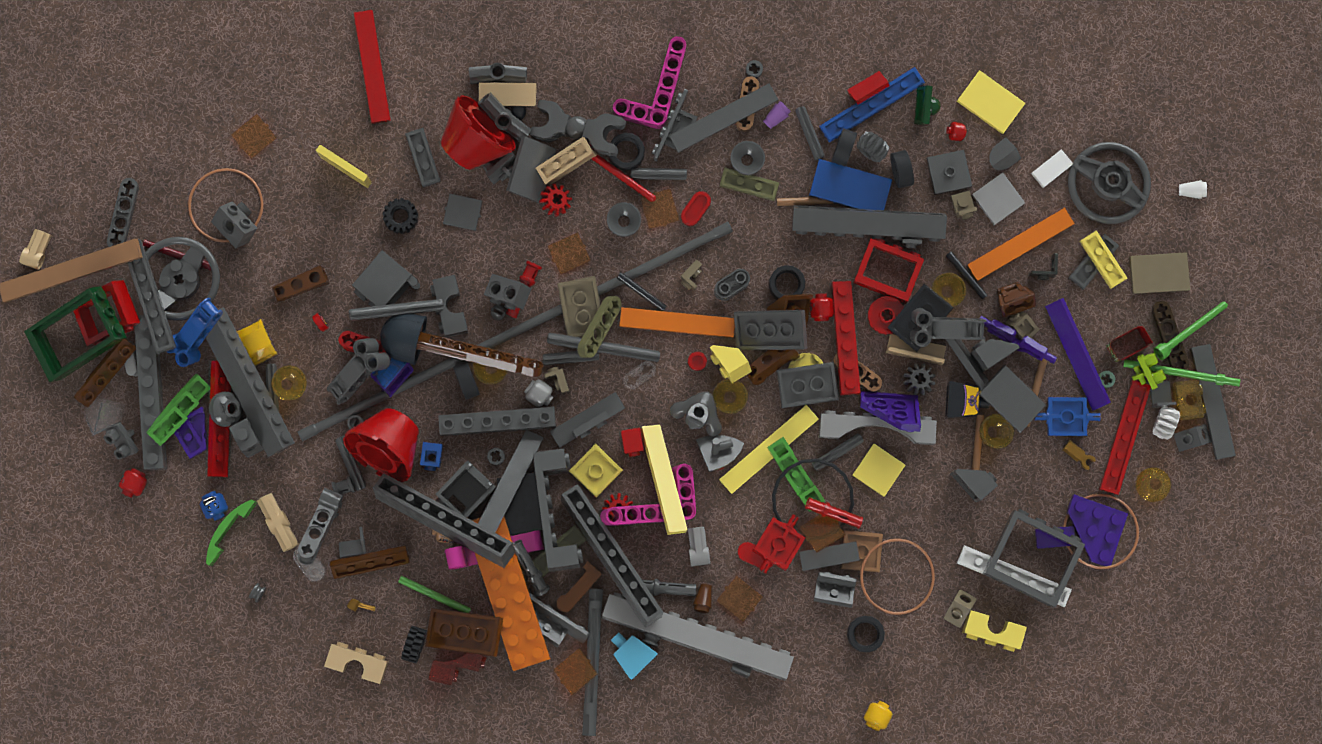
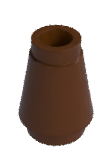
M700 584L693 603L694 611L709 613V610L712 609L711 585Z

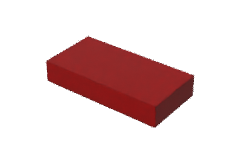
M878 71L847 91L855 103L859 105L890 85L887 79Z

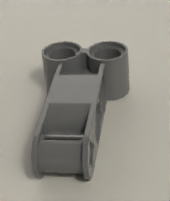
M917 308L911 314V320L917 327L910 332V339L920 347L929 345L931 339H985L983 335L986 319L932 317L931 313L923 308ZM924 313L925 320L919 322V316ZM924 333V338L921 341H917L918 334Z
M375 338L355 341L353 345L355 355L328 385L327 391L333 394L338 405L345 403L373 371L384 370L389 367L390 358L386 353L378 352L379 344Z
M324 488L318 501L319 505L298 547V560L300 563L309 565L315 560L334 518L336 519L339 515L337 512L343 504L342 494ZM323 517L326 518L327 521L320 522L318 521V519ZM317 534L319 538L312 539L310 535Z

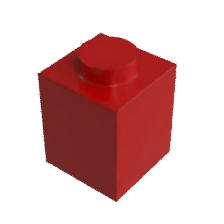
M640 428L621 431L625 455L629 454V457L640 456V452H644Z

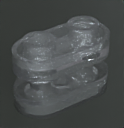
M297 548L294 551L293 559L304 575L311 581L319 582L324 580L327 575V568L319 557L316 556L313 563L304 565L298 560Z

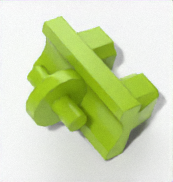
M1155 353L1145 356L1144 354L1138 355L1137 359L1143 371L1140 370L1138 365L1133 367L1136 373L1132 376L1133 381L1139 379L1141 385L1147 383L1144 378L1146 376L1152 390L1158 388V384L1166 380V375L1162 369L1154 373L1152 372L1150 367L1159 363Z

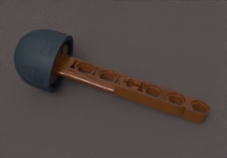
M416 314L391 316L381 329L380 341L383 349L391 358L415 365L421 350L531 377H538L542 374L543 364L538 360L425 333L427 325L426 316Z

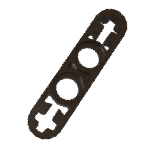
M1165 301L1155 303L1152 307V314L1162 344L1168 343L1179 334L1170 305ZM1159 305L1166 308L1163 314L1164 317L1169 316V319L1160 322L1159 319L1163 318L1161 312H1157ZM1164 323L1171 324L1172 331L1170 333L1163 331L1162 326ZM1180 342L1178 349L1171 351L1167 358L1170 367L1180 369L1179 366H1175L1177 358H1172L1171 355L1181 352L1178 359L1184 362L1182 369L1187 370L1189 361L1183 343Z

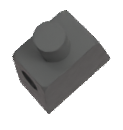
M248 418L229 427L239 449L247 458L264 450Z

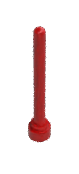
M598 154L592 158L593 161L649 201L654 202L656 200V196Z

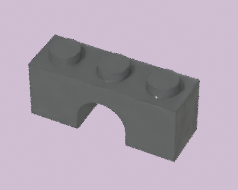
M451 275L433 279V285H430L432 297L436 296V299H442L444 303V309L436 311V315H440L442 321L438 323L440 333H444L446 338L469 333L464 312L452 313L447 309L448 301L453 297L460 296L456 276Z

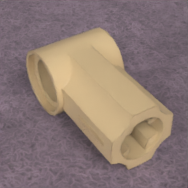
M35 229L28 247H25L21 253L19 262L39 270L44 262V253L51 235Z

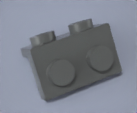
M819 572L816 579L813 601L852 608L857 579L848 575L838 576L830 572Z

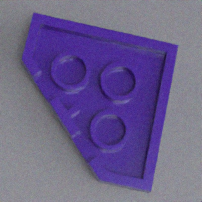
M861 391L860 407L899 430L920 432L921 419L918 395Z
M1072 494L1066 513L1075 527L1077 536L1082 539L1081 543L1085 544L1084 548L1090 562L1101 566H1110L1128 513Z

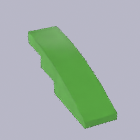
M195 374L165 407L146 433L161 446L188 419L187 415L199 404L198 401L210 390V386L198 374Z

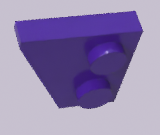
M203 407L187 415L188 419L174 432L189 459L207 450L205 409Z

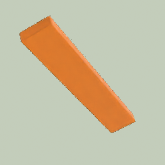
M1063 208L969 263L967 267L975 280L979 281L1075 223L1067 210Z
M621 307L620 327L734 338L735 321L734 318Z

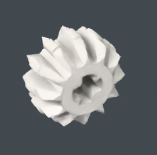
M1162 407L1156 417L1153 434L1161 439H1170L1180 418L1179 411L1172 407Z

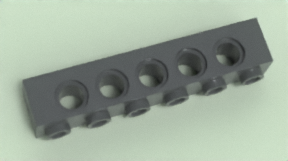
M554 407L438 415L440 436L556 428Z

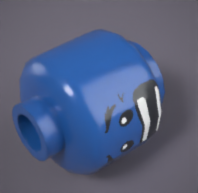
M213 491L201 497L200 507L205 518H213L214 521L225 517L224 513L228 510V505L221 493Z

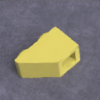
M716 345L710 347L712 352L710 358L715 365L719 364L721 367L719 370L725 379L728 377L734 383L752 372L748 360L739 348Z

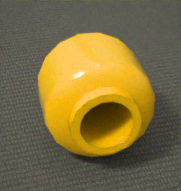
M882 701L871 703L864 715L866 725L876 731L886 729L893 715L888 709L889 705Z

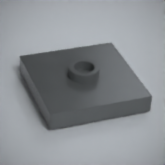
M964 150L926 158L934 195L972 187Z

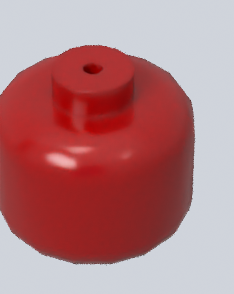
M952 122L946 130V134H949V139L954 141H962L967 133L965 125L959 122Z

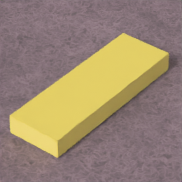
M1097 230L1079 241L1110 289L1128 279Z

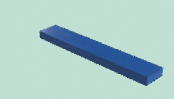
M914 67L889 82L890 86L859 105H852L820 125L819 128L830 143L841 135L843 128L851 130L914 91L918 86H922L925 82Z

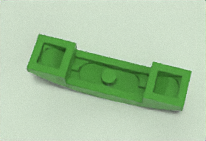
M784 437L767 447L782 473L787 467L798 462ZM801 464L787 472L785 478L804 505H806L809 497L823 503L825 502Z
M249 500L241 504L220 523L209 544L206 564L209 566L214 565L224 551L218 547V544L239 515L243 518L249 516L257 504L255 500Z

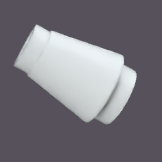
M1199 180L1179 184V196L1202 199V197L1207 196V183Z

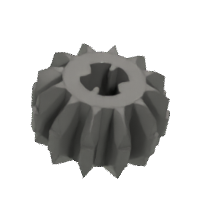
M873 132L862 134L856 145L859 152L873 162H881L887 156L890 149L887 142Z
M915 363L914 370L908 367L907 371L910 374L905 373L903 375L904 378L909 379L904 381L903 384H910V387L907 388L908 392L914 388L913 395H917L919 390L922 396L925 395V389L928 392L932 391L929 385H935L936 383L930 380L936 377L935 374L929 375L932 368L929 367L927 370H924V363L920 369L918 364ZM919 375H921V379L924 380V382L922 381L920 384H918V380L915 379V377H918Z

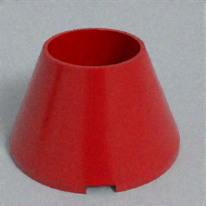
M464 95L455 99L441 139V145L457 164L465 169L472 170L509 154L516 148L513 137L505 130L498 129L495 122L478 105L477 101Z
M385 408L348 430L343 438V443L348 452L365 468L369 465L377 470L376 475L381 477L384 473L399 482H406L412 474L419 429L403 413L395 409Z

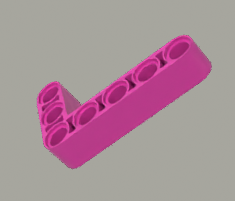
M674 37L669 43L653 105L648 106L626 99H618L613 104L615 116L655 129L665 126L686 52V41L682 37ZM676 43H679L683 46V48L679 51H676L673 49L672 46ZM674 61L678 66L671 69L668 67V63ZM670 79L673 85L666 87L663 81ZM665 97L668 99V103L661 105L658 99ZM623 105L627 110L624 113H619L616 108ZM642 110L645 115L642 118H638L635 116V112ZM660 115L663 117V121L656 123L653 117Z
M681 464L674 466L672 472L681 507H685L688 511L687 516H684V518L689 520L696 514L693 470L690 465ZM680 468L684 471L683 478L679 475ZM681 488H684L686 491L685 497L680 493ZM660 504L612 507L604 509L600 514L601 521L606 526L664 522ZM647 509L651 512L650 519L645 515ZM628 510L633 514L632 520H629L627 517ZM610 511L615 516L613 522L608 517Z
M540 530L511 536L512 542L522 540L528 553L544 549ZM458 546L445 549L450 570L478 564L475 552L466 547Z

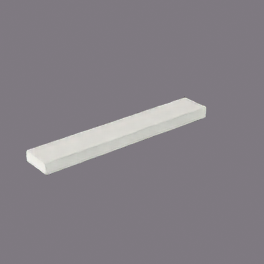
M964 545L957 564L983 574L991 556ZM999 559L994 568L1053 597L1058 583ZM1065 587L1057 605L1066 606L1072 589Z

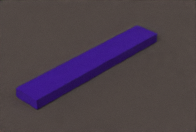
M1064 298L1045 306L1092 411L1111 403Z

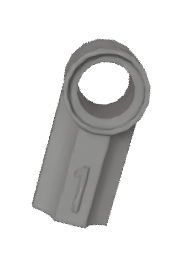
M704 527L689 528L691 566L710 564L709 548L706 544Z

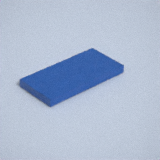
M819 159L809 196L853 209L884 210L892 179Z

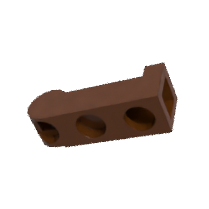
M320 265L277 284L272 289L277 302H281L330 283L324 267Z
M796 349L768 350L750 365L752 372L746 376L754 385H759L791 359L795 361L800 355Z
M588 561L583 566L586 570L584 575L566 595L558 598L557 607L560 611H570L602 575Z

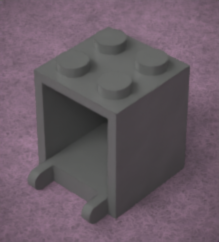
M383 250L352 284L355 288L353 292L362 301L367 299L370 307L395 304L409 286L415 290L420 288L417 279Z
M467 460L436 493L439 497L436 501L470 519L493 495L496 487ZM452 495L467 507L462 513L448 501Z

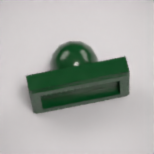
M933 86L917 87L914 124H929L930 116L940 111L941 104L939 100L932 97Z

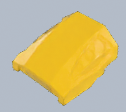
M261 319L237 331L255 366L278 355L271 344Z

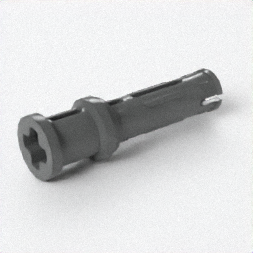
M522 540L513 542L515 554L527 575V582L534 589V595L541 596L550 590V586L545 583L542 577L543 573L535 567Z
M658 579L642 580L653 596L659 594L695 596L696 584L660 582Z

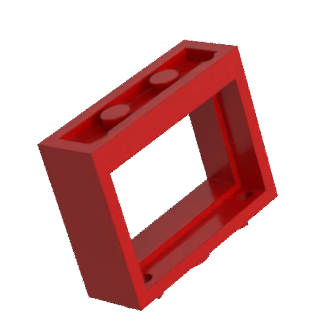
M871 238L853 283L882 295L897 298L900 302L906 304L909 301L924 259L920 258L921 255L916 252L910 251L908 253L903 251V248L893 244L890 246L885 244V241L880 238ZM873 247L916 264L905 292L863 276Z
M124 280L111 281L102 286V289L105 291L107 298L112 295L121 318L119 323L122 325L124 333L130 332L134 329L133 326L140 323ZM92 300L73 311L86 346H96L110 336L107 330L98 334L89 310L94 305Z

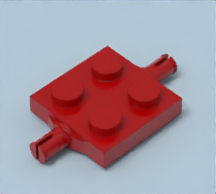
M792 514L788 523L780 522L774 517L770 520L752 550L765 560L759 569L761 572L763 571L766 574L771 564L778 566L784 571L789 567L806 538L794 528L799 520L798 517L795 518L796 515Z

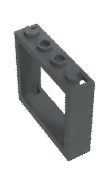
M1018 509V511L1014 510L1011 512L983 574L1047 606L1055 608L1085 544L1081 543L1082 539L1077 536L1071 535L1069 537L1063 534L1064 530L1053 526V528L1047 526V522L1036 517L1034 520L1028 517L1029 513L1021 509ZM1017 519L1076 547L1053 597L994 569Z

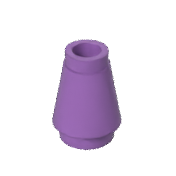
M780 101L778 104L775 103L763 122L771 129L789 117L788 114L791 111Z

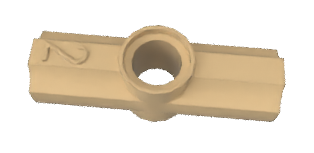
M270 493L257 500L266 518V524L271 533L275 535L283 552L299 545L290 528L291 525L283 510L281 511L273 494Z

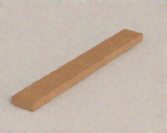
M132 239L0 283L2 301L7 303L143 258L138 239Z

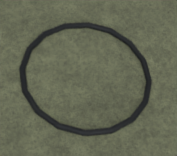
M805 459L790 465L778 477L772 492L773 512L777 520L782 522L776 510L775 495L779 483L789 470L802 463L819 462L833 467L843 476L850 491V507L848 512L851 513L854 506L853 488L846 474L835 464L821 459ZM842 522L836 530L824 536L806 537L805 540H824L838 533L846 523Z

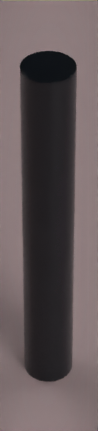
M949 252L946 255L948 260L977 295L984 299L987 293L953 252Z
M622 272L616 277L659 310L664 311L667 305Z

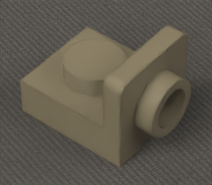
M970 191L951 195L957 218L962 217L965 220L974 217L973 214L977 212V208L974 207Z
M698 260L680 277L682 279L681 284L688 290L692 289L695 291L697 289V285L690 278L695 279L702 272L700 270L702 264Z
M1022 311L1010 315L1009 319L1005 322L1007 326L1016 330L1021 340L1025 336L1032 338L1040 330L1029 315Z
M558 367L548 369V373L544 374L545 379L557 376V379L554 380L557 391L561 390L562 394L570 392L563 369H558Z

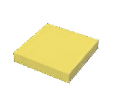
M596 443L569 470L596 498L623 471Z
M873 444L852 476L885 497L905 467V464L876 444Z

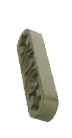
M608 296L603 300L578 344V354L582 358H591L596 354L621 310V300L619 297ZM603 315H605L606 318L605 324H603L602 322ZM595 329H596V331H597V338H596V339L594 338V330H595Z

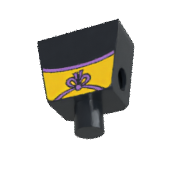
M953 381L947 382L945 419L977 416L979 408L989 409L990 404L982 397H979L980 388Z

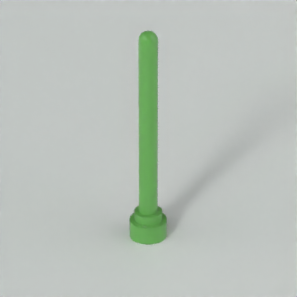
M1221 302L1168 343L1158 344L1153 349L1155 355L1160 360L1166 359L1170 355L1172 348L1225 310L1228 304Z

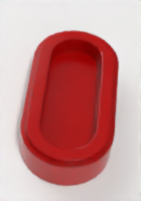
M699 191L693 195L681 213V220L686 226H694L702 218L711 204L709 194Z
M750 542L742 543L737 551L739 558L761 568L765 560L762 556L752 551L755 544Z

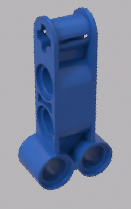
M211 298L203 300L180 332L173 334L176 348L166 352L175 353L176 363L181 367H186L200 361L201 354L198 347L223 314L222 310H218L214 306Z

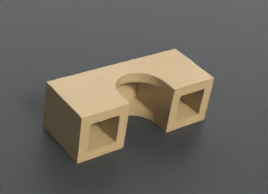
M337 641V644H331L324 667L345 672L348 663L352 660H357L361 662L364 668L362 679L382 684L389 661L385 660L386 656L374 653V656L367 655V650L357 647L355 650L348 649V644Z

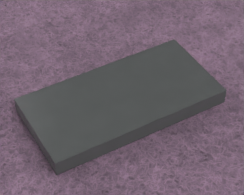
M805 310L734 312L736 347L740 350L808 348Z

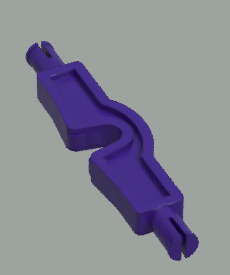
M983 316L980 317V319L987 320L984 326L988 328L987 331L997 336L1004 342L1018 344L1020 348L1017 351L1026 352L1040 361L1044 358L1052 364L1055 363L1057 357L1048 353V348L1028 336L1018 340L1015 337V329L995 319L990 321Z

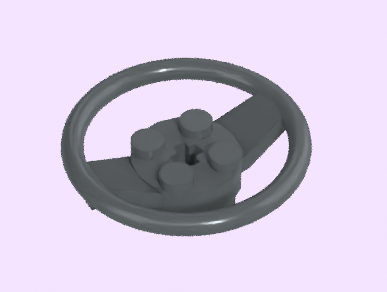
M1102 142L1086 148L1076 157L1069 171L1068 189L1074 205L1087 218L1103 224H1117L1133 218L1143 209L1150 195L1151 178L1146 163L1136 151L1120 143ZM1106 149L1125 153L1136 162L1141 170L1143 191L1141 192L1132 182L1130 169L1124 163L1119 161L1102 163L1087 157L1097 151ZM1077 171L1092 181L1091 187L1100 198L1110 201L1120 199L1133 208L1122 215L1113 217L1102 216L1092 212L1082 203L1077 194L1075 182ZM1114 177L1116 185L1110 184L1108 178Z
M170 237L152 245L146 251V255L149 261L152 255L166 246L175 244L190 246V249L180 261L173 260L163 268L159 278L161 287L158 290L167 320H186L190 318L196 308L182 313H172L166 310L178 300L191 298L197 293L200 287L198 272L204 258L207 259L212 271V285L206 298H211V302H213L219 289L220 271L215 257L203 244L186 237ZM183 276L182 279L184 280V282L182 284L179 283L178 285H176L177 277Z

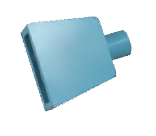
M618 633L611 639L619 648L613 655L631 680L658 654L633 635L626 640Z

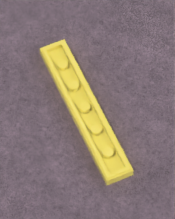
M805 405L719 480L733 494L773 459L767 448L782 437L790 445L819 420L818 417Z
M642 426L640 430L667 535L686 533L687 526L661 426Z

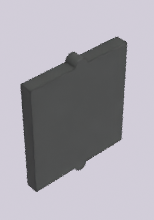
M449 194L447 207L444 208L446 212L443 224L476 231L478 218L481 217L482 200Z

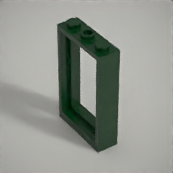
M101 286L88 288L24 331L49 382L64 379L127 338ZM92 300L110 336L62 367L44 330Z

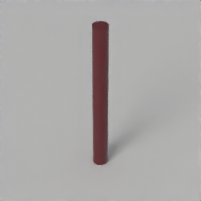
M146 239L143 241V246L148 249L155 244ZM168 247L157 251L179 260L185 255L183 252ZM203 260L201 267L211 270L208 261Z

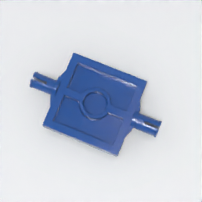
M1048 397L1046 413H1038L1037 416L1042 417L1034 418L1035 421L1046 420L1048 436H1087L1089 421H1100L1101 417L1099 416L1101 415L1100 413H1089L1087 398Z

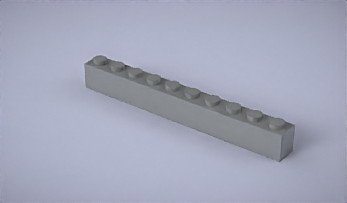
M619 593L609 594L602 619L643 633L647 632L659 636L661 639L784 681L788 677L794 657L790 656V652L779 649V652L772 650L771 645L765 643L755 644L753 643L754 640L748 637H742V639L734 637L735 633L724 630L723 633L717 631L715 626L709 624L705 626L699 625V621L692 618L684 620L679 618V614L669 611V614L663 612L662 618L645 628L628 601L624 599V595Z

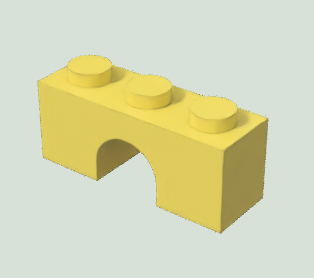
M970 610L962 633L967 634L966 638L976 641L978 638L985 639V644L996 646L997 643L1004 645L1003 649L1012 652L1015 649L1021 650L1027 627L1005 621L1003 630L1000 633L994 634L988 628L989 615Z

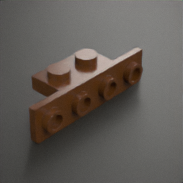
M126 339L116 344L88 376L86 382L75 394L74 398L89 408L133 354L136 346Z

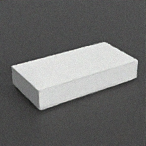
M1061 149L1031 174L1044 188L1071 167L1073 163Z

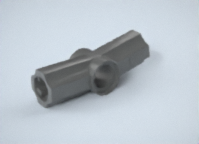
M501 63L469 67L470 84L491 82L526 83L527 67L509 66ZM500 69L503 71V74L500 77H495L493 72Z
M491 92L482 97L478 102V105L490 116L498 129L505 130L518 141H521L522 136L528 137L531 128L512 115L511 111L505 108ZM505 116L508 120L503 122L499 118Z

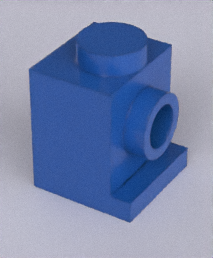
M423 442L420 465L425 466L424 470L436 471V468L441 467L442 444ZM430 454L435 455L436 458L434 461L429 460L428 457Z

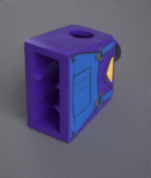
M389 356V367L384 370L373 371L370 377L391 398L414 369L410 363L401 362Z

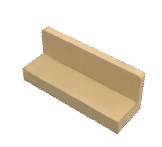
M479 83V101L491 92L503 106H536V83Z
M582 137L537 166L536 170L544 183L551 185L595 157L597 153L591 149L585 137Z
M890 334L886 353L943 365L945 362L946 346L929 343V345L921 347L916 352L897 335Z

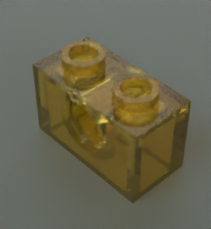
M1199 379L1173 383L1174 402H1176L1175 410L1180 413L1179 421L1204 418L1206 407L1201 400L1203 387L1202 384H1199ZM1187 395L1193 398L1192 405L1186 403Z

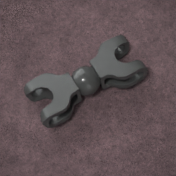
M538 101L537 107L540 111L549 115V121L543 127L533 126L529 135L534 139L551 143L562 136L570 137L574 140L585 137L586 141L591 142V145L599 154L608 156L618 155L619 149L614 144L607 142L606 139L607 134L611 130H622L625 128L626 120L622 117L605 113L596 119L586 120L581 116L571 117L565 114L556 102Z

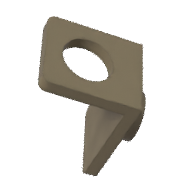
M959 590L944 619L960 628L973 607L976 598L963 590ZM960 597H966L970 603L964 602Z

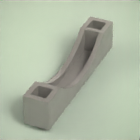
M826 410L824 414H820L819 438L839 439L852 430L878 426L897 431L914 444L934 445L936 444L937 421L932 420V417L922 416L920 417V432H906L899 430L878 417H874L871 413L855 416V412H844V415H838L836 411Z

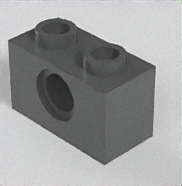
M233 201L220 206L211 220V223L235 248L249 243L257 230V227Z

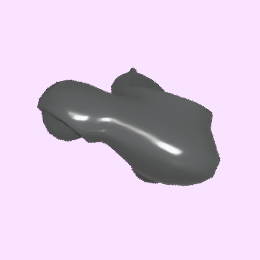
M700 392L687 400L675 402L670 407V414L673 418L680 419L686 414L685 422L692 430L701 429L707 424L706 431L710 436H718L722 431V424L717 416L715 400L710 392Z

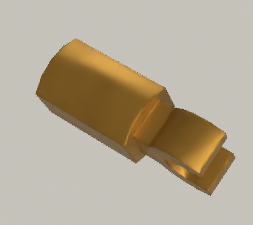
M1071 440L1062 449L1075 461H1080L1082 468L1085 470L1090 469L1086 465L1087 459L1092 462L1096 461L1093 456L1086 455L1085 451Z

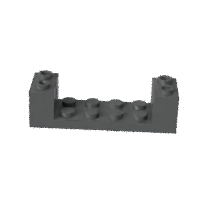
M564 448L534 452L533 458L549 572L580 568V563H583L581 549H578L577 545L558 547L556 534L552 533V528H555L554 516L549 513V509H553L552 499L550 495H547V490H550L548 476L568 473L567 468L571 467L569 454L564 452Z

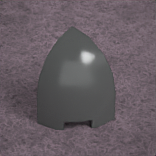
M1006 137L996 144L989 155V162L992 167L1000 171L1011 167L1022 159L1017 148Z

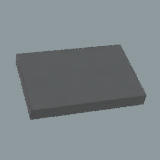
M522 136L506 191L539 203V200L542 199L540 194L544 192L546 184L536 170V167L553 157L556 149Z
M834 362L776 370L781 408L839 400Z
M1003 365L978 393L1018 433H1021L1046 406L1006 365Z

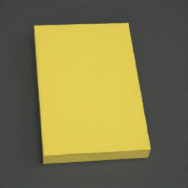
M980 70L957 100L958 103L1001 134H1004L1025 105V102Z
M322 145L318 146L316 152L320 158L366 188H369L371 180L367 174Z

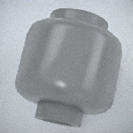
M540 379L532 380L524 391L526 393V400L538 408L543 405L548 406L553 399V396H551L552 387Z

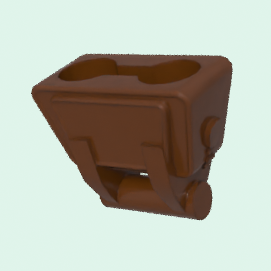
M1019 282L997 289L1002 317H1007L1036 306L1035 293L1026 286H1022Z

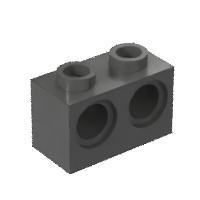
M492 274L484 295L490 298L489 302L500 306L503 303L505 304L504 307L511 310L516 308L523 310L532 288L521 282Z

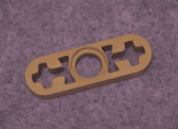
M750 76L743 80L740 98L746 96L743 93H748V86H745V84H749V81H752L753 85L756 86L752 88L751 93L759 89V81L755 77ZM755 113L747 117V122H750V124L742 127V123L737 122V128L743 132L749 131L753 126Z
M836 354V355L834 356L833 362H834V365L838 368V361H837V354ZM858 361V367H861L863 370V375L859 377L860 385L869 392L878 391L882 386L881 378ZM867 372L870 374L868 376L870 380L874 378L877 380V387L873 386L871 388L869 387V381L865 380L864 383L861 381Z

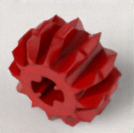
M553 184L552 189L547 186L545 187L546 192H541L540 195L543 199H540L539 203H545L542 210L548 208V215H551L554 211V215L557 217L560 213L565 214L566 209L571 207L567 202L571 201L572 197H566L570 191L566 190L563 192V185L557 188V185ZM558 197L559 200L554 204L552 200Z
M621 493L617 494V500L614 499L613 495H610L612 502L610 503L608 500H605L604 503L609 505V507H602V511L607 508L616 507L617 504H620L621 507L631 506L633 501L625 503L628 499L627 495L624 496L623 500H620ZM610 511L608 517L611 515L610 521L613 522L615 516ZM627 512V517L632 519L633 517Z

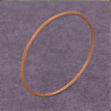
M222 168L205 174L196 182L189 196L188 211L194 227L203 236L217 242H229L228 240L216 239L205 234L195 223L191 212V200L199 183L209 175L221 171L236 172L248 178L256 187L260 197V213L254 224L255 226L258 225L262 216L263 197L258 185L250 176L236 169Z
M1093 494L1084 497L1086 499L1092 497L1111 498L1125 506L1134 519L1136 526V539L1130 553L1122 561L1114 565L1094 566L1082 561L1080 558L1078 559V561L1088 567L1095 569H1110L1119 566L1129 559V557L1133 554L1138 544L1139 526L1137 519L1133 511L1129 508V506L1125 504L1122 500L1114 496L1107 494ZM1068 515L1065 517L1063 527H1066ZM1067 546L1069 552L1073 554V551L1070 548V546Z
M889 539L877 544L866 555L860 572L861 587L868 601L878 610L892 615L907 614L921 607L929 598L935 580L934 567L928 554L919 545L906 539ZM895 541L906 542L917 547L926 556L932 572L931 586L927 596L919 605L903 612L888 611L876 605L868 596L863 583L864 566L871 553L881 545Z

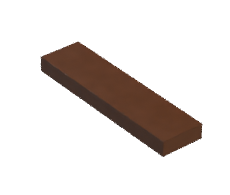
M405 545L329 562L333 577L337 579L409 564L410 558Z

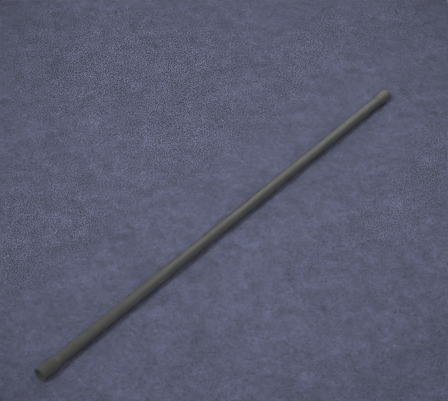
M726 222L623 274L633 280L706 243L719 239L733 232L729 222ZM615 277L597 286L598 294L600 296L624 283ZM561 304L477 346L491 349L563 314ZM451 357L406 379L392 397L457 364L465 362V360ZM381 391L316 424H311L297 431L303 442L319 432L390 397L384 391Z

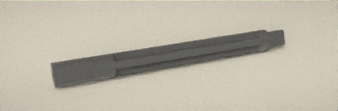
M589 589V635L587 638L582 735L596 736L603 589Z

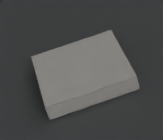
M1001 173L972 194V197L993 225H996L1025 204L1004 173Z

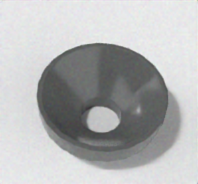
M742 141L733 148L730 160L735 171L749 176L761 170L765 162V154L757 143ZM745 155H749L753 159L752 164L749 166L744 165L741 161Z
M621 202L615 204L607 214L608 228L613 234L620 237H628L635 234L641 225L639 210L631 203ZM621 216L629 218L630 223L628 226L622 227L619 225L618 220Z
M220 392L211 399L209 414L217 425L228 427L240 420L242 406L235 394ZM230 403L235 406L233 414H230L227 409Z

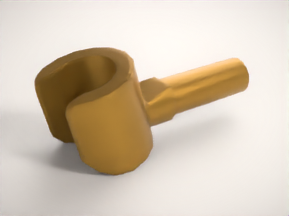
M351 599L347 605L349 609L355 612L358 607L375 611L376 608L375 606L361 603L356 599Z

